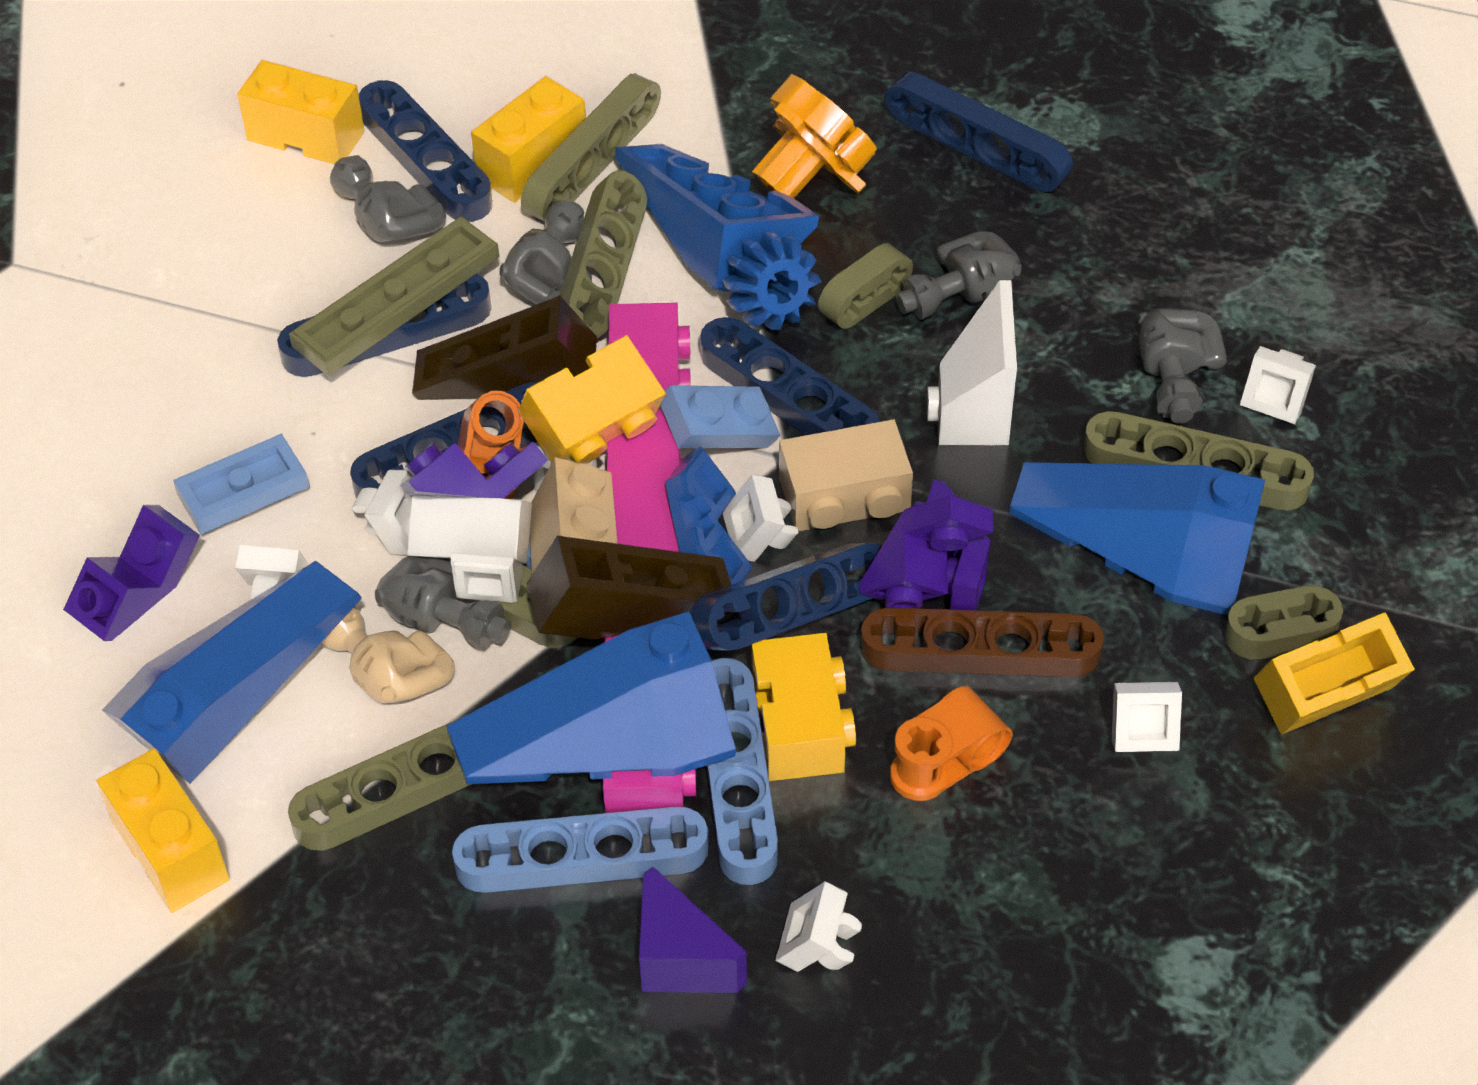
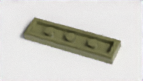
M460 216L290 332L291 345L329 377L500 257L498 243Z

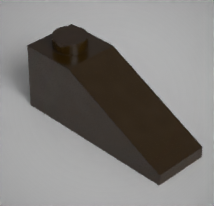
M560 295L417 350L412 394L418 400L478 399L490 391L506 392L522 384L541 382L565 368H568L573 377L590 369L585 360L587 356L596 352L597 336Z
M557 536L526 582L538 633L600 639L620 635L628 630L685 612H689L691 615L692 608L699 598L707 593L730 586L731 581L724 558ZM724 612V615H730L734 612Z

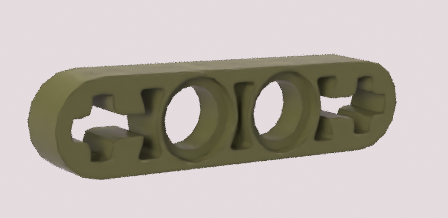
M636 73L625 77L532 173L523 188L521 196L522 210L544 221L545 214L555 201L560 200L561 203L565 200L574 202L615 159L616 147L627 146L653 118L661 99L660 85Z
M621 170L610 173L593 190L560 292L561 297L593 331L597 339L609 329V304L618 303L647 206V194L641 182L633 174ZM619 203L623 208L617 212L613 209L616 208ZM599 227L605 228L612 234L617 244L616 248L604 242L600 236ZM586 267L595 269L601 275L605 284L604 288L596 286L590 280ZM585 304L590 305L587 309H585L583 315V313L579 309Z
M1106 411L1098 413L1086 425L1083 452L1087 460L1092 464L1201 465L1212 467L1211 463L1214 461L1226 459L1237 463L1241 467L1242 471L1239 472L1240 474L1252 476L1254 469L1261 470L1259 478L1265 479L1260 506L1289 511L1305 504L1310 494L1314 479V469L1306 458L1292 451L1120 412ZM1107 437L1117 438L1114 445L1104 442ZM1137 442L1143 443L1142 453L1135 451ZM1162 446H1171L1178 449L1184 457L1174 462L1164 461L1154 455L1153 450ZM1280 476L1290 478V485L1279 483Z
M454 721L313 783L297 792L290 801L288 815L295 839L301 846L310 850L323 851L334 848L472 785L466 784L447 732V725ZM436 753L447 754L455 760L450 770L439 775H431L420 769L423 760ZM375 780H388L396 785L395 792L386 800L379 802L369 801L361 795L365 786ZM350 795L354 811L348 813L346 802L343 803L342 797ZM321 810L322 814L329 816V821L318 825L316 820L310 818L309 814Z

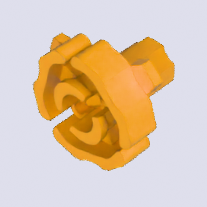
M791 74L770 98V104L779 116L773 127L783 137L753 169V174L771 192L776 190L794 199L823 167L835 174L856 194H859L866 186V183L857 174L874 156L877 147L865 132L853 125L854 121L835 103L814 89L802 78Z

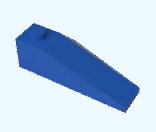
M664 144L616 147L615 159L623 171L633 174L645 188L647 207L686 265L705 279L713 289L733 292L724 287L722 279L735 274L736 268L729 264L727 257L738 256L742 258L745 255L743 240L752 239L759 244L763 232H773L780 236V239L783 236L789 235L799 240L801 244L818 226L819 216L792 197L776 190L769 192L768 198L749 190L751 180L739 175L728 177L721 174L708 173V162Z
M1024 462L1010 504L1009 514L1068 546L1080 544L1106 558V567L1121 575L1127 569L1155 585L1154 593L1171 602L1229 615L1230 609L1235 604L1265 479L1201 465Z
M314 561L146 663L102 711L149 751L155 748L165 764L191 784L356 606L362 597L356 590L320 563Z
M689 612L628 630L447 725V732L466 784L546 781L551 774L590 772V779L612 778V771L651 770L652 777L676 776L736 756V748L713 664Z

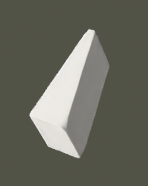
M412 495L407 556L451 559L452 553L509 557L515 558L522 564H527L532 503L518 499Z

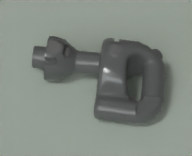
M359 155L341 158L334 164L330 174L332 187L341 196L355 199L354 213L359 225L374 240L387 242L433 232L444 224L446 211L425 186L416 184L407 190L398 181L373 182V173L369 164Z
M560 200L555 201L545 214V230L533 228L521 236L509 251L505 263L501 264L499 275L504 277L506 283L513 290L536 305L560 296L572 258L569 250L562 243H571L578 239L585 214L583 208L576 202L565 200L561 203ZM586 270L588 277L592 281L591 274Z
M981 231L968 234L937 248L938 260L947 267V274L937 278L925 274H915L904 278V291L896 293V300L903 314L912 311L919 320L931 316L944 298L959 292L968 303H977L989 296L999 280H1011L1012 282L1015 276L1020 275L1021 264L1019 257L995 233Z
M1159 308L1150 312L1144 311L1138 321V324H1140L1138 346L1145 371L1153 376H1161L1162 384L1156 393L1158 414L1161 413L1164 418H1171L1174 423L1188 422L1193 418L1194 413L1201 408L1202 397L1197 385L1185 377V375L1203 366L1216 370L1226 365L1227 355L1220 328L1211 316L1196 310Z
M407 556L380 579L377 589H375L376 602L382 603L389 615L397 622L423 632H434L445 621L459 627L467 641L481 650H486L494 641L500 644L504 643L511 629V622L504 619L502 604L491 600H478L466 604L456 600L451 562L442 558Z

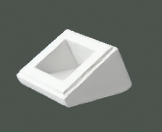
M452 553L450 561L456 597L498 602H517L523 575L522 563L515 558Z

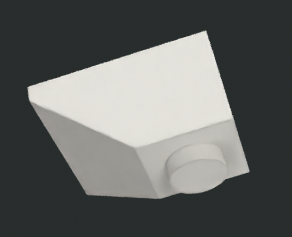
M999 280L940 362L938 387H927V421H938L939 445H1009L1017 373L1011 280Z

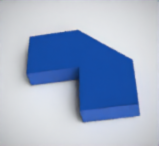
M699 447L683 458L665 482L679 552L724 558L731 585L744 581L752 570L750 562L718 522V518L736 495V491L702 447Z

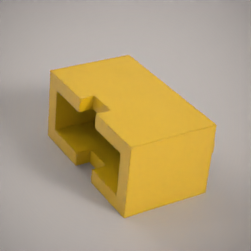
M261 60L237 93L247 141L285 151L288 145L302 148L303 156L335 164L339 159L349 156L365 132L357 85Z
M544 76L472 130L471 139L474 163L487 175L491 188L513 203L520 200L523 188L532 173L586 119L585 99L548 76Z
M627 335L587 356L585 361L590 369L573 377L569 369L565 368L526 389L518 412L551 463L557 457L568 461H575V463L587 464L600 456L608 448L606 442L623 433L628 439L633 438L649 429L657 421L656 413L666 393Z
M1386 612L1343 629L1334 636L1319 642L1318 640L1273 658L1253 679L1281 735L1390 690L1415 669Z
M820 633L766 639L751 644L752 677L759 718H763L765 732H762L768 780L776 781L844 773L845 747L856 745L855 724L852 709H840L838 695L846 693L844 665L841 656L831 657L827 634Z
M155 748L96 780L111 822L134 857H137L145 869L147 877L171 914L230 881L217 839Z

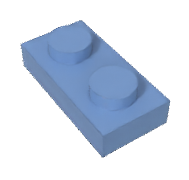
M670 385L665 390L666 395L660 405L678 448H768L780 436L760 387Z
M282 433L173 480L177 495L200 535L309 488L307 473Z

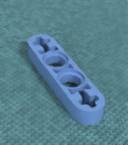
M720 658L713 660L712 664L718 685L730 684V689L733 692V710L725 711L731 732L744 734L750 740V744L743 751L737 752L736 756L706 766L719 864L722 872L730 880L742 885H754L764 882L776 869L778 839L753 677L750 669L742 662L734 659ZM736 785L751 787L758 794L756 801L745 807H734L728 804L722 796L727 789ZM751 827L753 848L757 853L755 859L746 860L740 851V829Z
M668 807L485 824L468 828L462 832L454 842L452 856L456 875L461 884L474 892L484 893L643 878V874L652 867L656 868L663 876L678 875L694 871L707 858L709 848L708 827L705 819L698 812L687 807ZM676 832L685 833L687 847L681 849L674 848L672 834ZM642 834H650L651 853H644ZM610 835H621L632 843L629 852L618 858H607L600 855L596 850V846L600 840ZM546 841H556L567 849L564 857L553 864H541L536 862L530 855L535 846ZM518 846L521 865L512 866L511 847ZM483 850L490 851L489 866L476 867L477 852Z

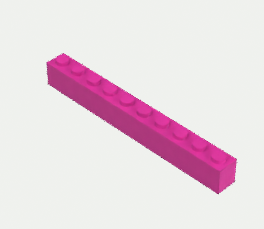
M678 302L609 304V344L627 335L664 391L670 385H691L690 368L680 369V360H691L690 326H679ZM660 406L656 413L658 419L649 429L630 439L623 433L607 442V471L611 472L617 543L679 552L665 482L683 458H680V448L677 447ZM616 636L606 637L605 642L611 640ZM696 769L676 776L652 777L651 770L612 771V778L603 779L605 813L684 807V796H696Z

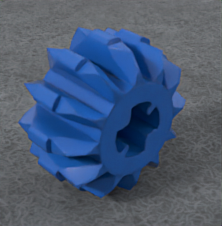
M763 232L759 244L752 239L743 240L745 255L742 258L738 256L727 257L729 264L736 268L735 274L722 279L724 287L733 291L727 300L730 307L738 313L742 312L743 320L755 327L764 323L771 330H780L784 318L792 323L801 322L799 307L802 304L806 306L816 305L814 298L808 294V290L822 282L818 274L810 271L817 261L813 254L806 250H801L802 245H800V241L789 235L783 236L780 239V236L773 232Z

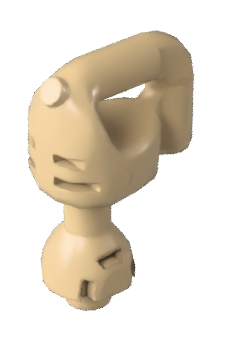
M356 606L321 642L332 650H348L352 654L349 669L353 681L371 698L380 703L409 700L439 689L448 684L455 673V664L450 655L423 631H415L408 638L396 630L367 635L364 632V619Z

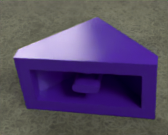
M652 867L644 873L639 951L642 992L738 993L747 985L746 951L656 868Z

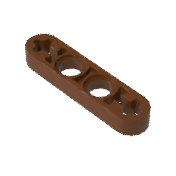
M882 608L870 613L863 620L860 649L863 658L868 664L876 669L886 671L1080 677L1093 672L1100 664L1104 635L1102 628L1096 621L1079 614ZM943 632H955L962 635L966 639L967 644L959 650L948 651L938 647L933 639ZM915 633H923L922 647H915ZM882 634H894L895 645L882 644ZM1005 634H1016L1025 638L1029 643V647L1019 653H1010L1000 649L996 644V640ZM1041 637L1048 638V652H1040ZM1067 640H1079L1082 651H1070V645Z

